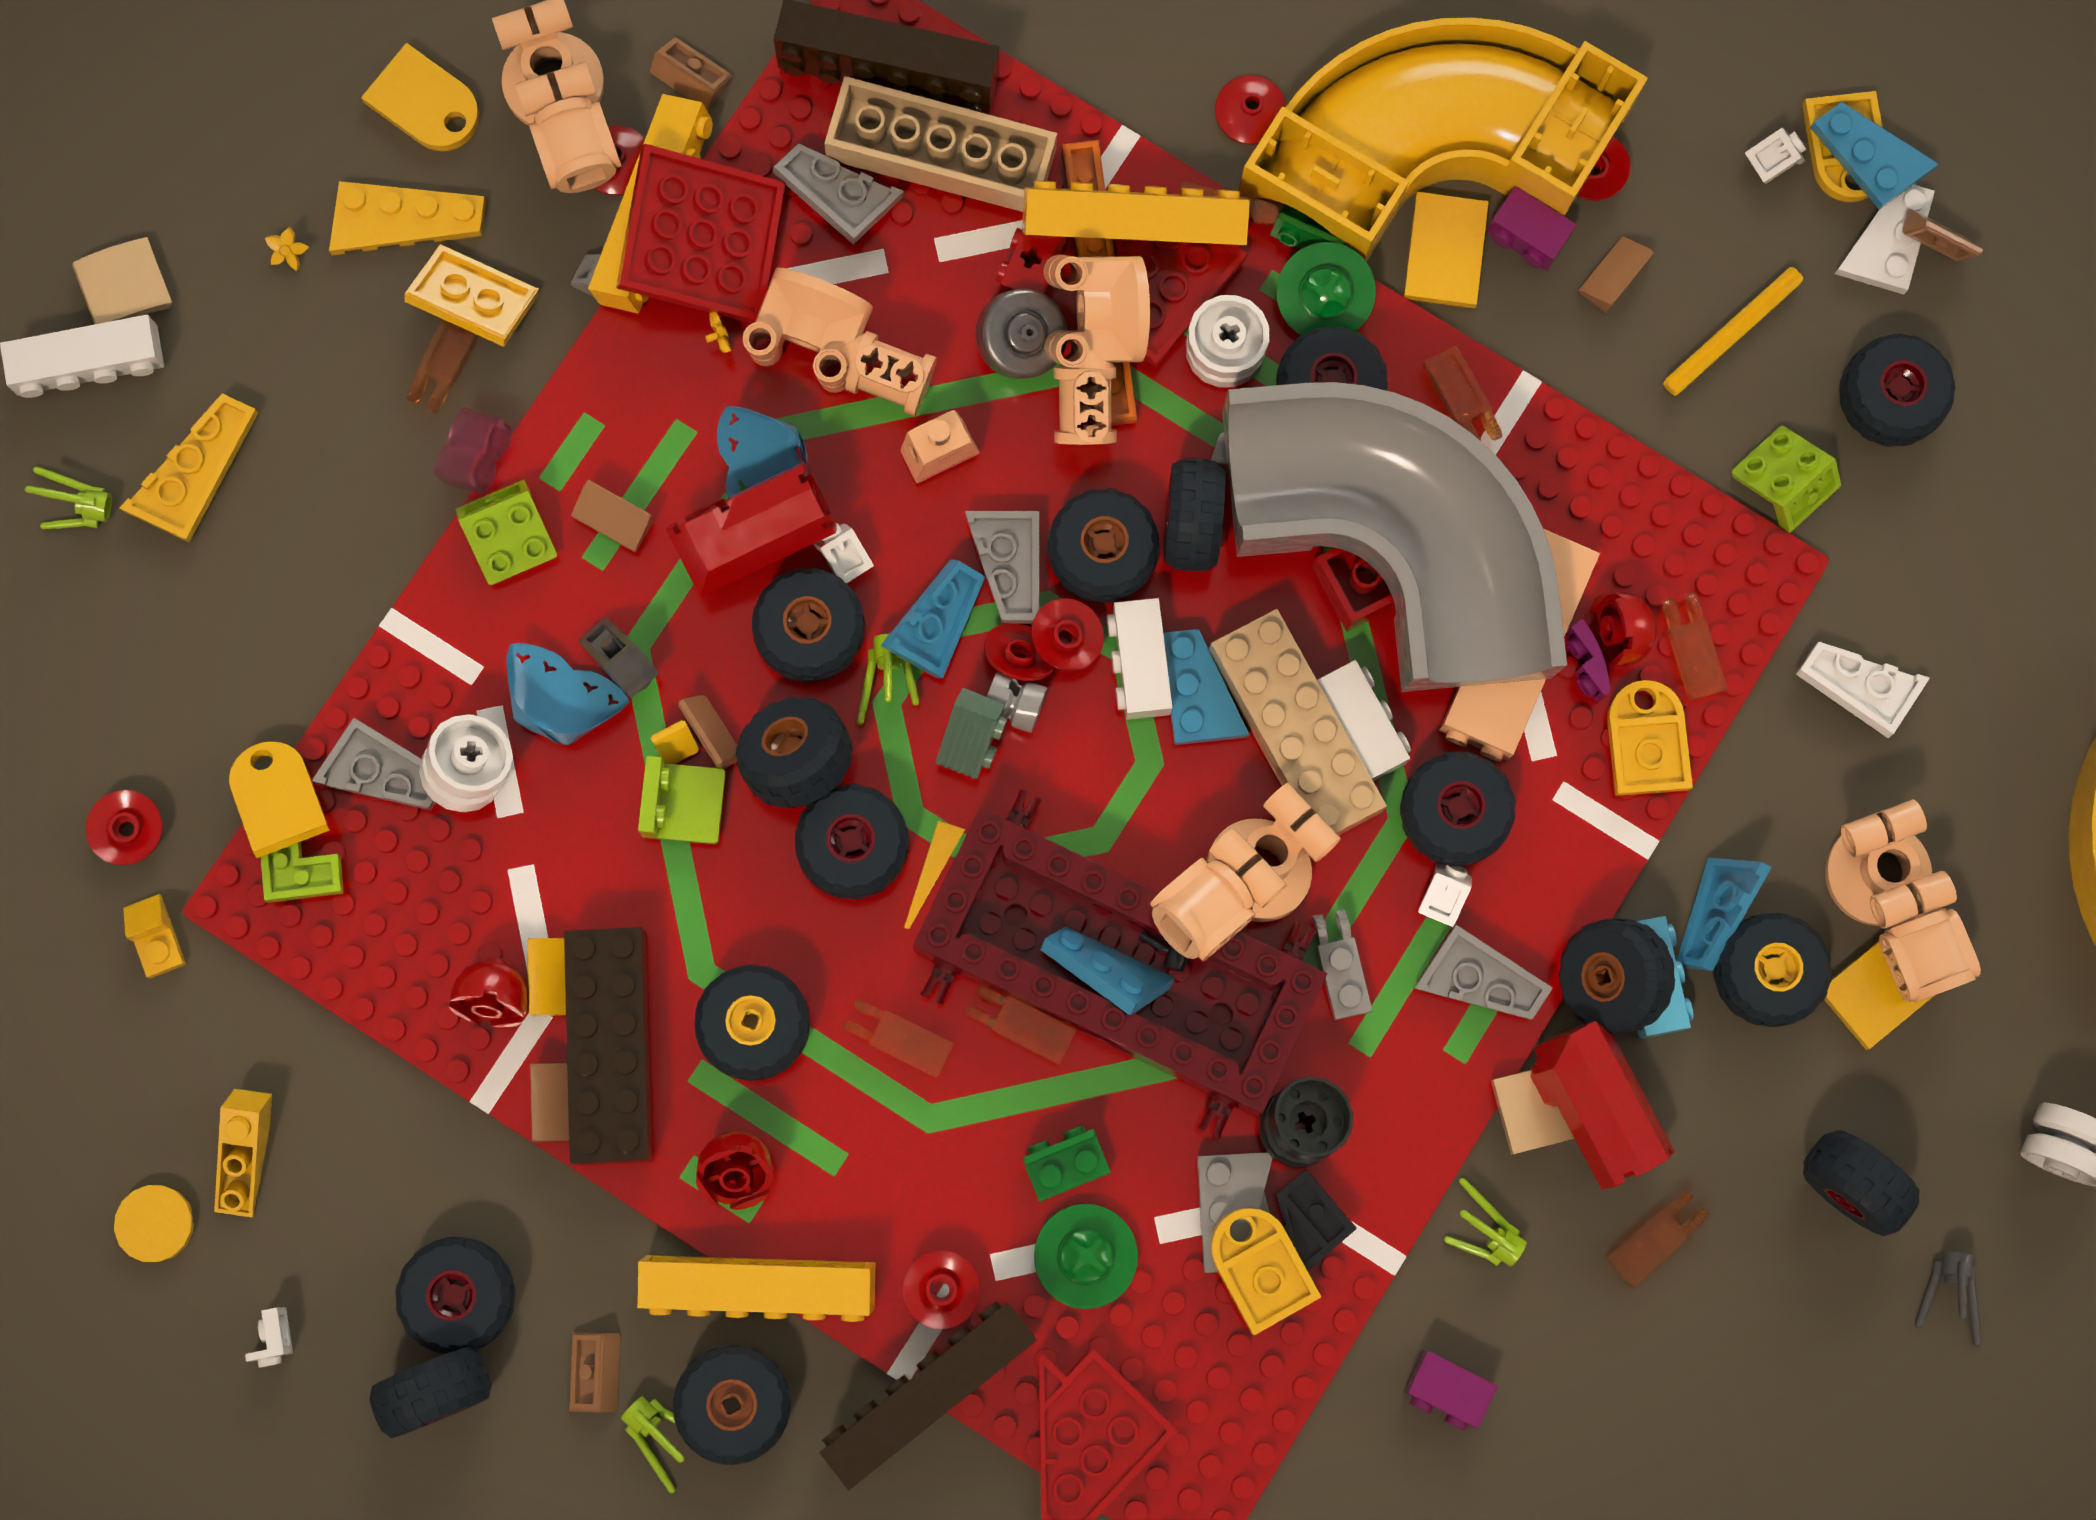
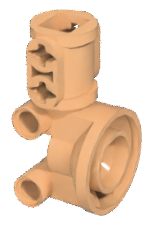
M545 0L493 17L492 21L502 49L506 50L515 47L508 56L502 72L504 97L514 115L530 127L551 190L557 188L560 192L578 193L593 189L609 181L616 174V168L622 166L600 106L604 92V74L600 61L590 46L573 35L561 32L573 28L564 0ZM545 61H562V66L559 70L541 76L533 72L538 65Z
M1060 254L1048 259L1044 265V278L1048 284L1055 288L1068 291L1078 290V330L1053 331L1048 335L1044 344L1049 359L1061 364V366L1054 367V379L1059 380L1060 429L1054 431V443L1073 445L1117 442V430L1111 429V379H1116V366L1113 363L1142 362L1145 358L1150 327V298L1146 267L1140 256L1072 257ZM1068 263L1071 267V276L1067 281L1063 282L1060 272L1062 267ZM1070 340L1072 344L1071 352L1066 357H1063L1061 347L1065 341ZM1088 380L1093 382L1089 387H1084L1083 391L1077 389V387L1087 384ZM1088 417L1094 420L1093 422H1090V424H1085L1083 426V429L1077 426L1081 425V423L1087 422Z
M786 268L775 269L756 321L749 325L743 334L745 348L752 359L761 366L774 365L779 361L786 339L807 349L819 352L814 359L813 369L818 381L827 391L836 393L845 389L856 394L860 389L904 406V413L912 416L917 415L923 403L937 363V357L925 354L922 358L878 341V335L870 331L864 333L873 306L866 300L829 282ZM761 339H771V343L766 349H755L757 342ZM879 360L881 368H874L872 373H869L867 365L874 366L876 361L878 362ZM831 365H839L841 367L839 374L836 376H824V371L827 367ZM910 374H914L916 382L909 381L907 386L904 387L901 384V379H908Z
M1289 783L1279 788L1263 805L1275 818V822L1254 818L1241 820L1228 826L1215 839L1209 850L1207 860L1201 858L1151 901L1150 905L1153 907L1152 916L1159 932L1168 944L1186 958L1195 959L1199 957L1202 961H1205L1240 932L1250 921H1274L1293 912L1303 901L1310 888L1312 880L1310 857L1315 862H1318L1341 840L1334 830ZM1259 847L1270 851L1278 858L1281 865L1271 867L1256 852L1255 848Z
M1912 799L1842 825L1841 836L1832 845L1826 859L1825 879L1832 899L1846 915L1863 924L1886 928V931L1879 936L1880 947L1900 995L1906 1002L1913 1001L1914 1003L1976 980L1975 977L1980 975L1981 969L1960 916L1954 909L1950 908L1947 910L1943 908L1956 902V890L1951 878L1945 871L1941 870L1932 874L1928 853L1915 836L1926 831V818L1918 802ZM1883 852L1891 853L1899 861L1903 873L1900 882H1888L1879 874L1877 862Z

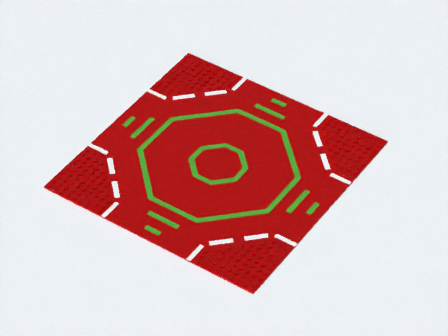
M812 0L810 4L990 44L920 0ZM1000 50L999 78L990 115L1057 133L1056 152L1047 180L1056 182L1057 189H1068L1062 144L1099 140L1106 191L1108 190V184L1130 185V192L1144 193L1145 186L1167 187L1169 194L1180 195L1181 188L1204 189L1203 196H1218V190H1228ZM775 53L702 159L781 181L773 174V168L798 144L826 156L824 143L843 82L839 81L837 84H830L821 81L818 76L803 74L802 76L790 75L784 72L782 68H778ZM839 163L841 167L859 175L863 172L873 177L874 182L891 189L893 186L904 191L903 198L858 241L852 244L785 184L768 287L776 268L798 271L829 282L861 297L873 306L864 333L866 331L878 335V341L922 358L925 354L937 357L930 385L917 415L912 416L904 413V406L860 389L856 394L845 389L836 393L827 391L818 381L813 369L814 359L819 352L807 349L786 339L782 347V356L778 362L770 366L757 364L743 343L744 331L751 323L718 315L722 326L726 328L729 336L727 339L731 347L730 352L723 353L717 340L707 343L705 338L706 335L715 332L710 324L709 312L651 297L646 302H643L639 314L601 305L463 504L470 503L525 479L533 502L556 550L557 557L496 584L489 585L456 514L294 748L302 757L312 781L353 718L422 759L432 734L441 723L453 716L470 714L486 718L496 724L509 739L513 753L511 768L500 791L493 801L476 811L458 812L445 809L438 803H435L431 810H426L313 783L330 831L301 841L302 858L339 854L341 856L344 893L269 903L264 901L261 857L256 858L242 823L184 906L183 914L206 931L705 1256L876 1262L875 1309L870 1316H864L863 1321L849 1322L841 1320V1315L826 1314V1319L805 1321L896 1380L904 1374L908 1380L913 1378L920 1372L916 1366L920 1361L934 1350L939 1355H942L952 1347L947 1340L964 1326H967L970 1331L983 1322L978 1315L997 1301L1001 1307L1008 1302L1037 1341L947 1413L1038 1473H1040L1039 1356L1043 1353L1067 1376L1094 1348L1178 1430L1101 1514L1111 1520H1247L1498 1106L1491 1080L1519 1073L1563 1001V993L1559 983V972L1562 953L1567 947L1568 941L1582 927L1589 923L1613 919L1690 792L1688 790L1615 796L1607 725V713L1611 701L1627 685L1643 680L1659 682L1670 688L1677 695L1685 715L1693 786L1820 579L1829 560L1823 553L1375 280L1376 296L1373 309L1366 322L1356 332L1366 336L1380 351V355L1387 368V391L1400 394L1433 408L1476 436L1499 458L1515 477L1531 502L1543 529L1600 553L1567 631L1582 619H1584L1587 625L1595 623L1596 612H1590L1591 605L1597 596L1613 592L1629 593L1643 599L1652 610L1658 622V634L1651 651L1645 658L1624 667H1607L1610 692L1599 702H1596L1593 697H1587L1580 690L1576 682L1578 677L1575 672L1585 662L1582 658L1577 659L1572 655L1566 645L1568 639L1564 636L1567 666L1551 679L1545 680L1514 755L1508 761L1504 759L1501 762L1490 760L1509 780L1516 801L1515 820L1509 836L1497 851L1480 862L1461 866L1468 871L1467 875L1472 877V888L1454 926L1461 927L1552 987L1551 992L1538 1012L1530 1020L1414 989L1454 926L1451 927L1418 912L1419 905L1431 882L1437 863L1419 853L1412 846L1407 835H1405L1400 815V803L1404 788L1412 774L1423 763L1433 757L1455 751L1470 752L1488 759L1480 754L1481 749L1468 743L1466 747L1456 745L1445 738V733L1439 731L1458 687L1401 692L1394 626L1395 608L1346 632L1312 569L1316 557L1334 547L1313 546L1311 551L1237 557L1228 474L1225 476L1224 515L1217 566L1207 570V572L1173 569V567L1164 562L1165 524L1172 464L1182 458L1211 460L1218 437L1224 432L1222 409L1228 390L1275 386L1277 370L1284 353L1301 336L1285 321L1277 302V283L1280 273L1286 262L1300 249L1295 246L1284 245L1277 238L1271 236L1276 218L1253 204H1249L1247 245H1237L1248 253L1247 259L1215 296L1237 295L1248 299L1263 312L1268 322L1269 344L1260 370L1248 382L1236 387L1221 388L1203 382L1192 371L1186 359L1185 342L1188 335L1187 330L1157 368L1145 359L1142 362H1129L1137 423L1111 426V429L1117 430V442L1093 445L1054 443V431L1060 429L1059 380L1054 379V367L1037 377L1025 379L1008 378L998 374L985 363L976 343L975 333L978 317L985 305L992 298L1000 294V282L996 281L997 274L1004 260L1010 262L1014 252L1013 249H1010V244L1016 229H1022L1023 212ZM1068 237V247L1064 254L1066 256L1077 257L1074 237ZM1112 239L1115 257H1117L1115 239ZM1031 259L1028 264H1025V267L1031 269L1034 263L1037 264V260ZM1068 263L1062 267L1060 272L1063 282L1067 281L1071 276V267ZM1051 286L1047 296L1061 309L1066 321L1067 330H1078V290L1068 291ZM761 339L757 342L755 349H766L770 345L771 339ZM1067 340L1063 357H1066L1071 352L1072 344L1070 340ZM879 360L878 362L876 361L874 366L867 365L869 373H872L874 368H881ZM839 365L827 367L824 371V376H836L839 374L841 367ZM910 374L908 379H901V384L905 387L909 381L916 382V376ZM1088 380L1087 384L1081 385L1077 389L1083 391L1084 387H1089L1093 382ZM727 406L746 408L796 426L798 433H800L805 443L807 475L813 474L831 511V514L825 516L828 521L827 524L835 521L839 526L845 523L851 527L874 564L872 568L846 583L855 592L863 608L865 634L859 654L856 655L852 664L831 679L815 683H804L783 677L764 661L758 652L752 633L754 607L763 589L773 579L799 568L823 569L834 575L824 556L817 550L814 544L700 598L666 531L675 522L678 525L685 523V516L720 499L725 498L726 502L728 500L725 483L729 466L720 455L717 443L718 423ZM956 410L963 419L980 454L922 482L916 483L900 452L907 432L947 412ZM732 413L733 420L730 421L729 425L739 420L735 413ZM1088 417L1087 422L1081 423V425L1077 426L1083 429V426L1085 424H1090V422H1093L1094 420ZM729 438V441L732 443L731 449L735 451L739 441ZM798 446L797 455L802 460L800 448ZM587 480L598 484L652 515L654 523L636 553L571 517ZM738 480V485L741 488L739 492L747 489V486L741 480ZM1092 489H1117V491L1137 498L1152 514L1159 532V557L1147 583L1141 589L1134 592L1132 596L1111 603L1089 602L1069 592L1062 586L1058 577L1055 576L1048 556L1049 531L1059 510L1074 496ZM965 511H1039V610L1048 602L1060 598L1075 599L1086 604L1096 613L1101 621L1104 631V644L1099 656L1089 666L1076 671H1064L1054 668L1047 677L1031 681L1048 687L1032 734L1012 727L1011 721L1007 719L1000 740L993 738L991 746L996 747L997 752L990 769L983 767L978 778L973 779L971 776H965L964 773H958L957 770L952 771L949 767L944 768L943 765H937L935 762L954 703L962 688L987 697L995 674L998 671L985 656L984 641L989 631L1002 623L965 516ZM950 560L961 561L985 576L944 677H933L911 664L920 701L919 705L915 706L912 703L902 663H900V668L892 670V700L886 702L884 700V670L879 669L876 664L864 723L858 725L857 716L868 666V650L874 649V637L890 634ZM1159 598L1163 633L1199 629L1208 649L1212 642L1278 609L1317 680L1354 660L1357 661L1360 668L1365 666L1368 669L1375 683V686L1372 687L1378 701L1383 699L1387 703L1393 719L1390 720L1396 733L1402 732L1411 748V752L1408 753L1410 760L1406 765L1373 781L1387 805L1382 813L1339 835L1341 840L1318 862H1315L1310 857L1312 880L1308 893L1300 905L1289 915L1278 920L1269 922L1250 921L1240 931L1281 951L1294 921L1302 922L1298 942H1300L1311 927L1314 928L1312 917L1322 914L1327 926L1328 943L1340 941L1341 937L1335 921V912L1345 909L1351 929V938H1355L1372 1007L1371 1013L1334 1021L1324 982L1271 1094L1270 1099L1297 1079L1308 1076L1325 1078L1339 1086L1348 1097L1353 1111V1128L1346 1143L1316 1165L1295 1168L1285 1166L1272 1159L1260 1210L1274 1216L1285 1229L1277 1193L1307 1169L1357 1229L1307 1271L1321 1298L1256 1335L1251 1334L1219 1273H1204L1197 1156L1267 1153L1258 1132L1259 1116L1257 1117L1240 1108H1233L1221 1133V1138H1215L1212 1135L1217 1120L1216 1116L1204 1132L1197 1128L1212 1100L1209 1093L962 974L955 976L943 1005L935 1002L940 987L939 983L928 998L920 995L936 964L933 963V960L914 952L913 944L980 807L1007 819L1019 795V790H1025L1027 795L1022 808L1023 811L1035 796L1042 800L1027 830L1158 893L1201 858L1207 860L1209 850L1215 839L1228 826L1241 820L1254 818L1276 821L1263 805L1282 786L1235 701L1234 703L1248 730L1249 737L1174 745L1170 715L1126 720L1125 710H1118L1115 689L1122 687L1120 673H1113L1111 651H1117L1116 636L1109 637L1107 627V615L1113 614V606L1117 602ZM606 616L637 645L659 672L646 689L638 692L632 698L626 694L629 703L619 713L572 744L564 745L530 731L513 719L506 656L510 644L526 643L536 645L561 656L573 670L592 671L615 683L578 642L583 635ZM1063 633L1058 634L1061 642L1064 644L1069 643L1067 635ZM516 654L521 663L530 659L529 655L522 657L520 654ZM546 661L543 662L545 672L557 670L555 667L548 666ZM1018 680V681H1019V684H1022V685L1027 682V681ZM583 683L588 693L598 688V686L591 687L588 683ZM1637 691L1635 693L1634 701L1640 709L1648 710L1652 708L1653 698L1648 692ZM611 694L608 695V705L619 703L618 701L613 700ZM705 695L737 745L744 727L750 723L752 717L775 701H783L785 698L806 697L827 703L843 721L853 745L850 767L838 786L860 784L864 787H872L891 799L904 817L908 829L909 848L906 862L900 874L885 890L864 899H841L821 891L805 876L795 851V831L798 820L807 806L780 808L762 802L759 797L754 795L744 781L736 764L737 762L724 769L726 778L719 842L717 844L643 838L638 832L646 756L660 757L651 740L652 735L681 720H685L699 747V751L676 764L717 768L681 712L678 704L682 699ZM938 821L965 829L910 928H904ZM1259 847L1255 848L1256 852L1271 867L1281 865L1278 858L1270 851ZM1013 905L1007 908L1004 917L1008 924L1019 926L1025 922L1027 914L1021 906ZM642 927L646 932L653 1162L573 1165L570 1164L569 1141L540 1143L532 1141L530 1064L567 1063L566 1015L533 1017L529 1014L528 938H564V931ZM1315 934L1302 961L1321 970L1316 950L1318 942ZM489 958H499L507 961L509 967L517 971L526 984L528 1007L523 1022L513 1027L490 1026L491 1019L479 1017L478 1022L474 1023L457 1016L449 1008L450 993L456 978L466 967L478 962H486ZM742 965L766 966L786 975L801 990L810 1013L809 1036L801 1055L787 1070L765 1080H739L720 1072L703 1055L695 1035V1010L698 1000H700L705 991L704 989L721 973ZM1216 1004L1212 1007L1210 1015L1216 1024L1225 1025L1231 1021L1232 1012L1227 1005ZM1303 1122L1295 1124L1297 1130L1306 1128ZM1084 1125L1086 1132L1094 1129L1111 1173L1039 1202L1022 1161L1023 1157L1029 1155L1026 1148L1045 1140L1049 1141L1050 1146L1065 1141L1063 1133ZM731 1131L746 1132L757 1137L768 1148L774 1165L773 1184L770 1186L769 1194L765 1200L753 1207L740 1210L730 1209V1204L718 1202L717 1206L709 1203L700 1194L696 1185L697 1163L701 1151L710 1140L720 1134ZM1079 1204L1098 1205L1116 1213L1125 1221L1133 1233L1138 1251L1136 1272L1126 1291L1113 1302L1092 1309L1070 1307L1052 1297L1040 1282L1034 1262L1036 1241L1046 1222L1059 1211ZM934 1251H950L965 1258L975 1269L980 1282V1297L976 1309L965 1322L949 1329H933L922 1325L909 1313L903 1299V1281L908 1269L918 1258ZM944 1282L937 1283L934 1287V1293L937 1297L944 1298L949 1293V1287ZM794 1313L802 1318V1314Z

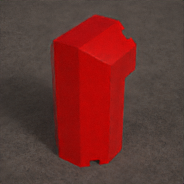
M804 461L737 494L731 495L727 502L723 498L685 516L686 522L681 525L675 522L667 528L666 531L700 598L836 533L835 521L827 524L828 521L825 516L831 514V511L812 473L806 476L803 474L807 469Z
M1597 1021L1561 1032L1536 1046L1534 1056H1538L1536 1064L1531 1068L1530 1077L1544 1104L1552 1107L1558 1106L1601 1190L1625 1183L1624 1178L1633 1175L1636 1178L1667 1161L1671 1157L1670 1155L1675 1152L1614 1035L1609 1033Z

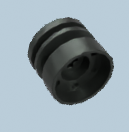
M1308 1076L1294 1080L1269 1099L1264 1112L1259 1115L1258 1132L1263 1147L1273 1159L1288 1167L1305 1168L1316 1165L1346 1143L1353 1128V1111L1348 1097L1339 1086L1325 1078ZM1303 1122L1306 1128L1297 1130L1295 1124Z

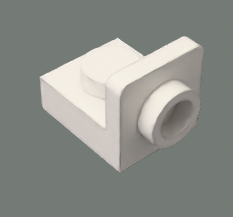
M1783 128L1745 152L1765 184L1795 164L1800 165L1806 161L1801 154L1806 150V147L1797 133L1794 131L1789 135Z
M835 523L837 527L836 533L814 543V545L822 553L833 573L843 579L845 583H848L872 568L874 564L853 529L845 523L840 526L838 523Z
M1437 863L1434 875L1419 905L1418 912L1453 927L1472 888V877L1467 875L1468 871L1461 866Z
M286 1307L261 1310L262 1319L258 1321V1332L261 1342H266L267 1350L245 1354L246 1362L258 1361L259 1368L282 1364L281 1356L293 1354Z

